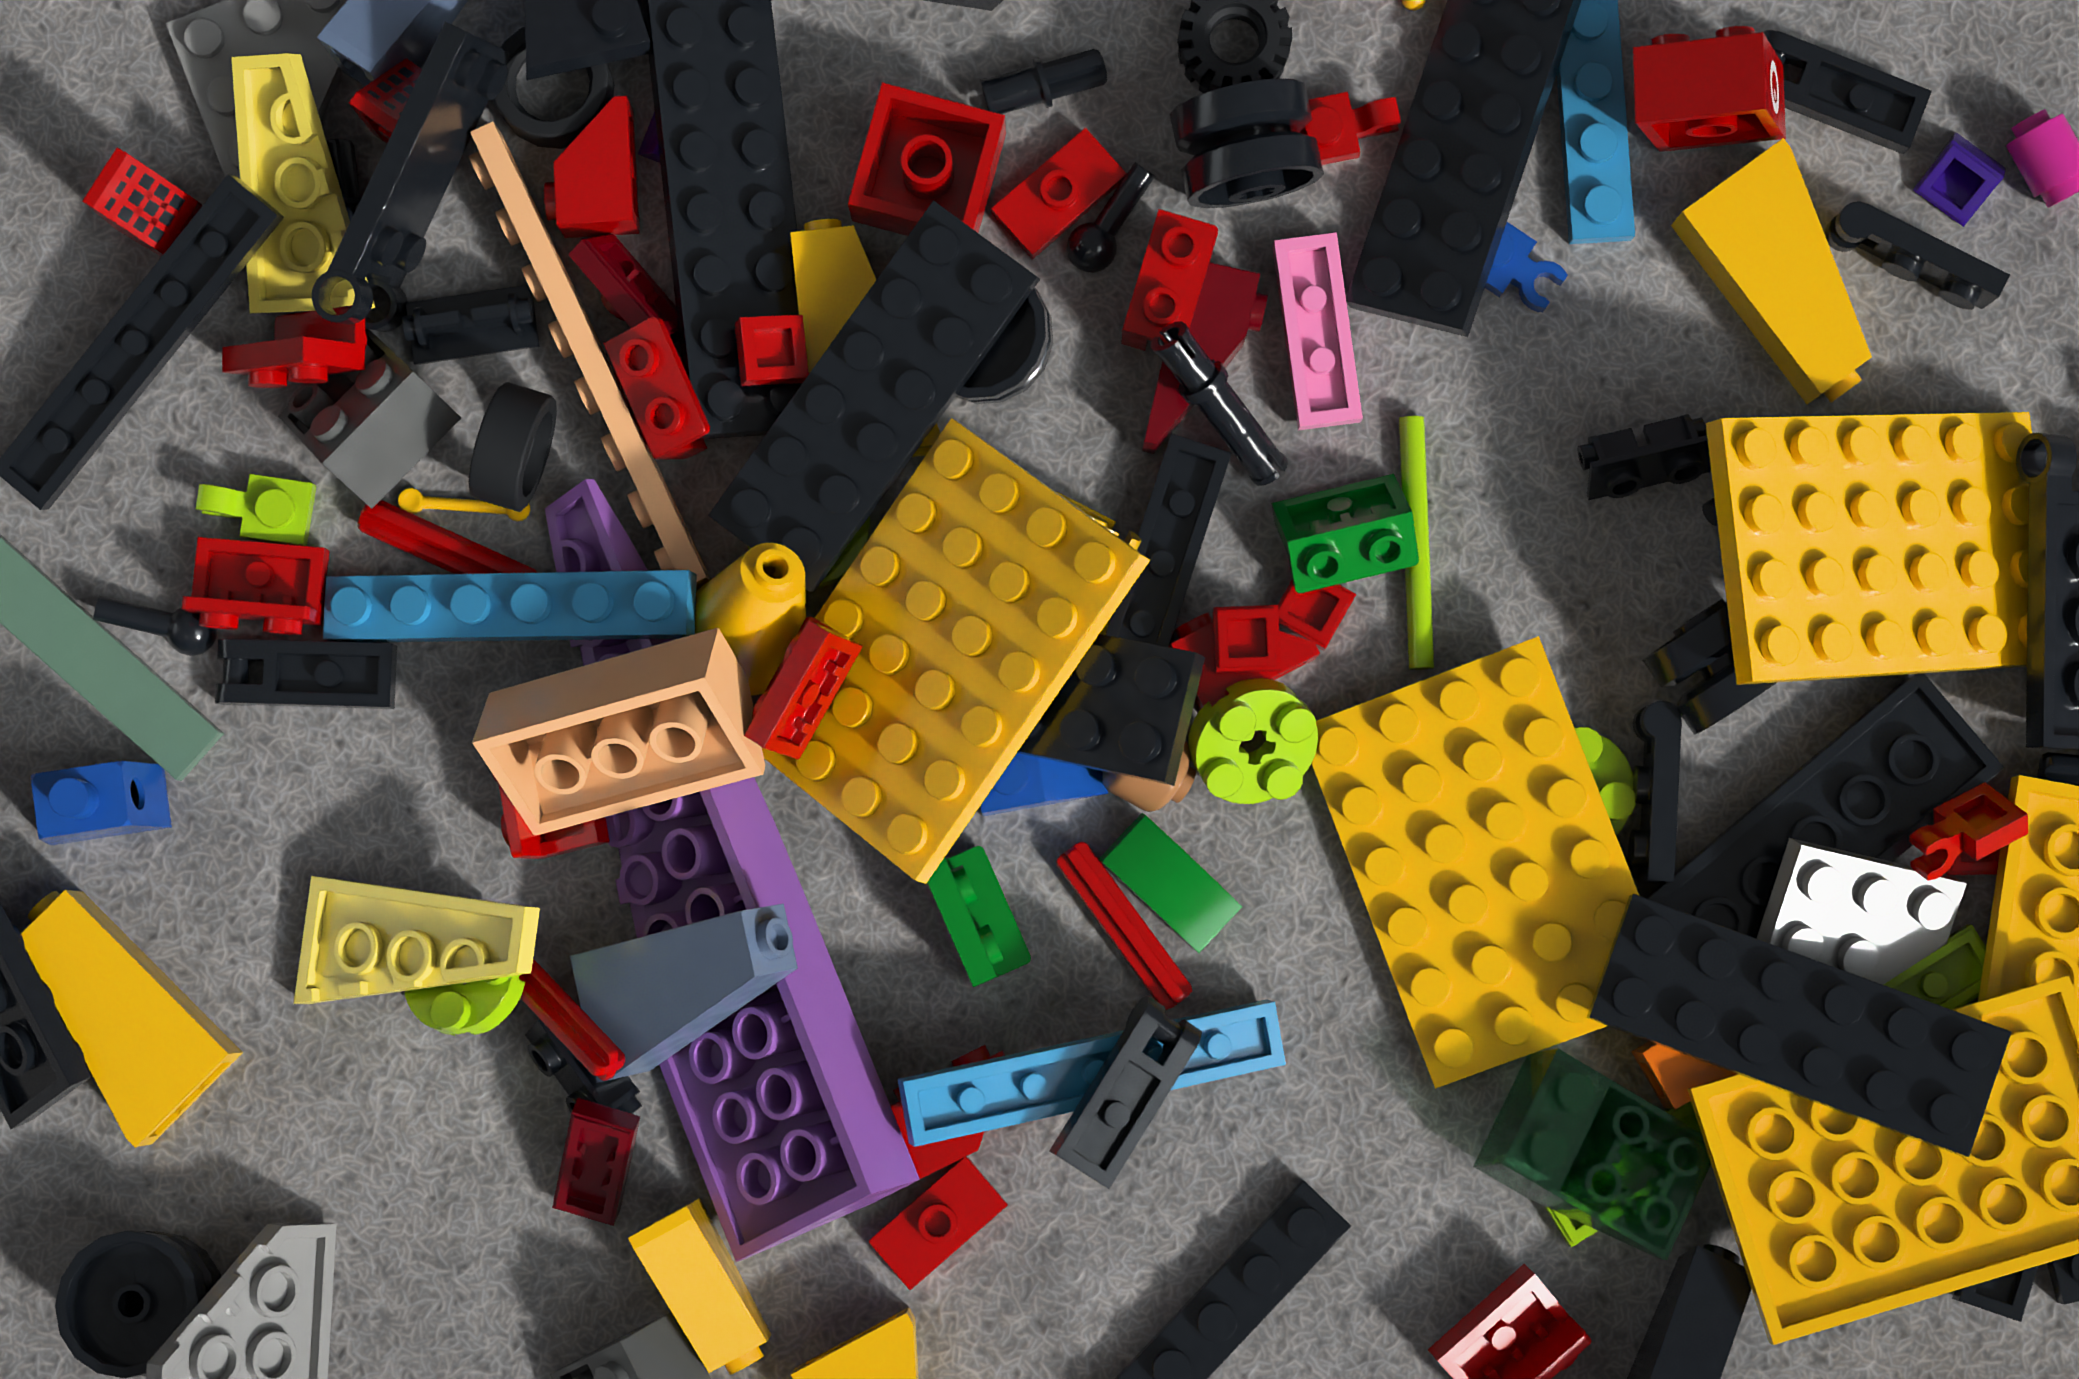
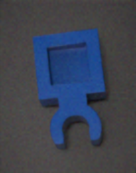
M1507 222L1485 288L1500 298L1509 283L1519 289L1520 298L1528 308L1536 312H1543L1550 302L1535 291L1534 280L1539 277H1546L1552 280L1553 283L1561 286L1568 275L1555 262H1535L1527 257L1537 241Z

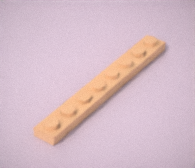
M492 121L470 132L479 150L469 155L472 166L485 190L496 187L505 206L495 211L500 226L511 246L522 242L531 264L521 268L524 277L537 302L548 298L558 319L548 324L551 335L563 358L574 355L584 375L574 381L580 397L590 415L601 411L611 432L601 437V441L615 470L618 472L627 468L637 490L627 494L641 526L644 529L654 524L664 547L654 551L661 570H689L697 574V591L711 580L709 573L657 462L642 437L635 415L507 142Z

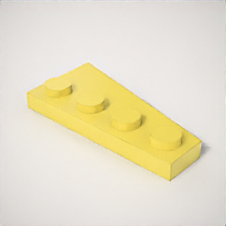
M283 53L231 57L240 180L284 216L282 221L246 264L250 314L315 311L312 303L313 286L316 280L328 271L350 224V220L301 54ZM342 280L334 286L330 296L332 308L353 305L355 293L348 280Z
M311 876L293 1004H314L531 974L540 908Z

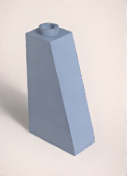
M347 0L326 24L317 38L345 74L366 86L406 58L421 68L427 60L444 22L452 24L468 0Z
M784 903L742 910L570 956L581 1009L625 1054L624 1066L617 1070L613 1078L609 1080L651 1071L798 969L793 948V936L788 925ZM596 1076L597 1083L603 1082V1080Z

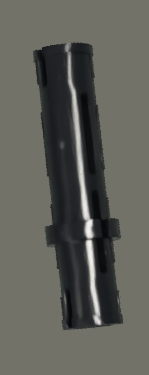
M1182 321L1174 322L1164 327L1160 334L1166 339L1168 344L1165 345L1160 337H1154L1151 348L1180 383L1178 387L1179 394L1186 403L1189 404L1191 402L1193 405H1197L1248 472L1254 484L1264 486L1275 481L1280 475L1275 471L1271 463L1274 462L1280 471H1285L1288 464L1287 458L1277 449L1227 382L1228 372L1220 361L1217 360L1215 362L1214 359L1208 357L1190 333L1186 323Z

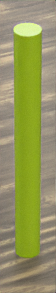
M1404 416L1399 418L1401 485L1404 496L1413 513L1419 555L1417 565L1405 568L1409 670L1434 669L1425 425L1423 416Z

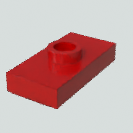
M1085 127L993 206L991 214L1033 260L1118 187L1127 173Z
M966 1156L870 1238L868 1242L906 1287L912 1290L1007 1207L1008 1203L969 1157Z

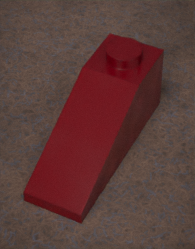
M1209 263L1189 330L1208 357L1214 359L1215 362L1217 360L1220 361L1226 368L1242 349L1247 331L1260 332L1268 295L1256 292L1260 278L1259 273ZM1163 361L1142 452L1151 454L1156 453L1194 407L1191 402L1189 404L1186 403L1179 394L1178 387L1180 383Z

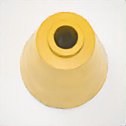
M762 543L752 547L696 591L695 634L719 628L748 677L751 695L763 694L784 658L789 643L798 634L806 619L804 566L800 558L791 549L777 543Z

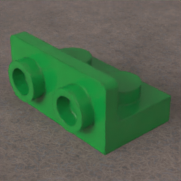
M1394 473L1271 503L1275 526L1287 552L1292 582L1298 593H1305L1412 567L1419 562L1413 513Z
M975 846L951 858L946 859L944 857L927 883L972 986H979L1028 964L1031 961V955L983 847Z

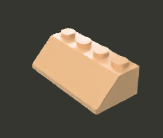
M719 628L490 692L472 744L534 836L764 774L765 770L762 747L744 736L752 722L754 708L748 677Z

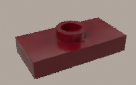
M614 234L582 239L568 254L601 292V301L612 315L625 321L631 328L651 317L661 318L673 343L680 340L676 306Z
M581 1098L577 1099L571 1112L552 1208L614 1226L622 1205L641 1116Z

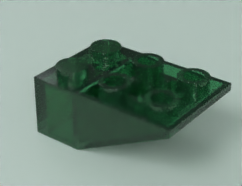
M1557 1048L1535 1052L1526 1056L1473 1167L1532 1201L1654 1257L1667 1260L1711 1166V1162L1702 1134Z

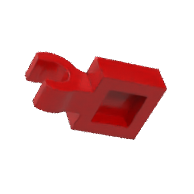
M1348 91L1308 99L1313 120L1299 133L1316 138L1322 165L1359 158L1360 147L1358 139L1399 131L1398 124L1401 123L1396 97L1372 101L1355 109H1351Z
M1984 782L1934 808V824L1923 826L1909 836V842L1924 853V855L1912 860L1910 867L1927 881L1935 880L1951 868L1957 856L1963 851L1977 861L2027 835L2028 814Z

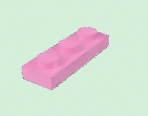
M1337 232L1274 240L1272 247L1298 430L1360 423L1363 416Z

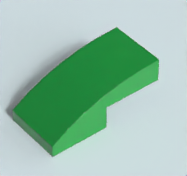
M1143 813L1131 823L1099 858L1123 884L1198 953L1208 945L1242 908L1215 879Z

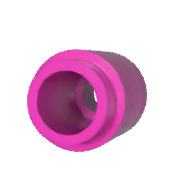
M2046 109L2011 128L2016 139L2008 143L2006 148L2034 198L2041 195L2047 208H2050L2079 192V140L2063 113L2051 119Z

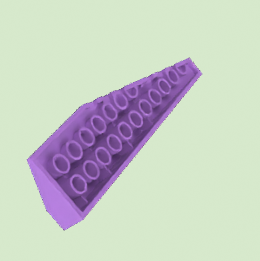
M594 479L583 480L544 508L556 572L648 571ZM676 639L570 640L571 647H580L583 666ZM748 778L605 817L610 840L608 844L618 848L622 865L620 879H615L620 905L630 903L637 938L742 910L784 903L788 925L793 936V948L798 969L659 1064L735 1261L747 1259L868 1206L920 1180L798 876L755 778Z

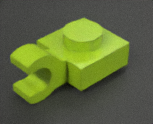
M250 474L247 492L199 484L195 509L201 510L204 515L242 520L239 536L246 540L307 546L317 486L309 482Z

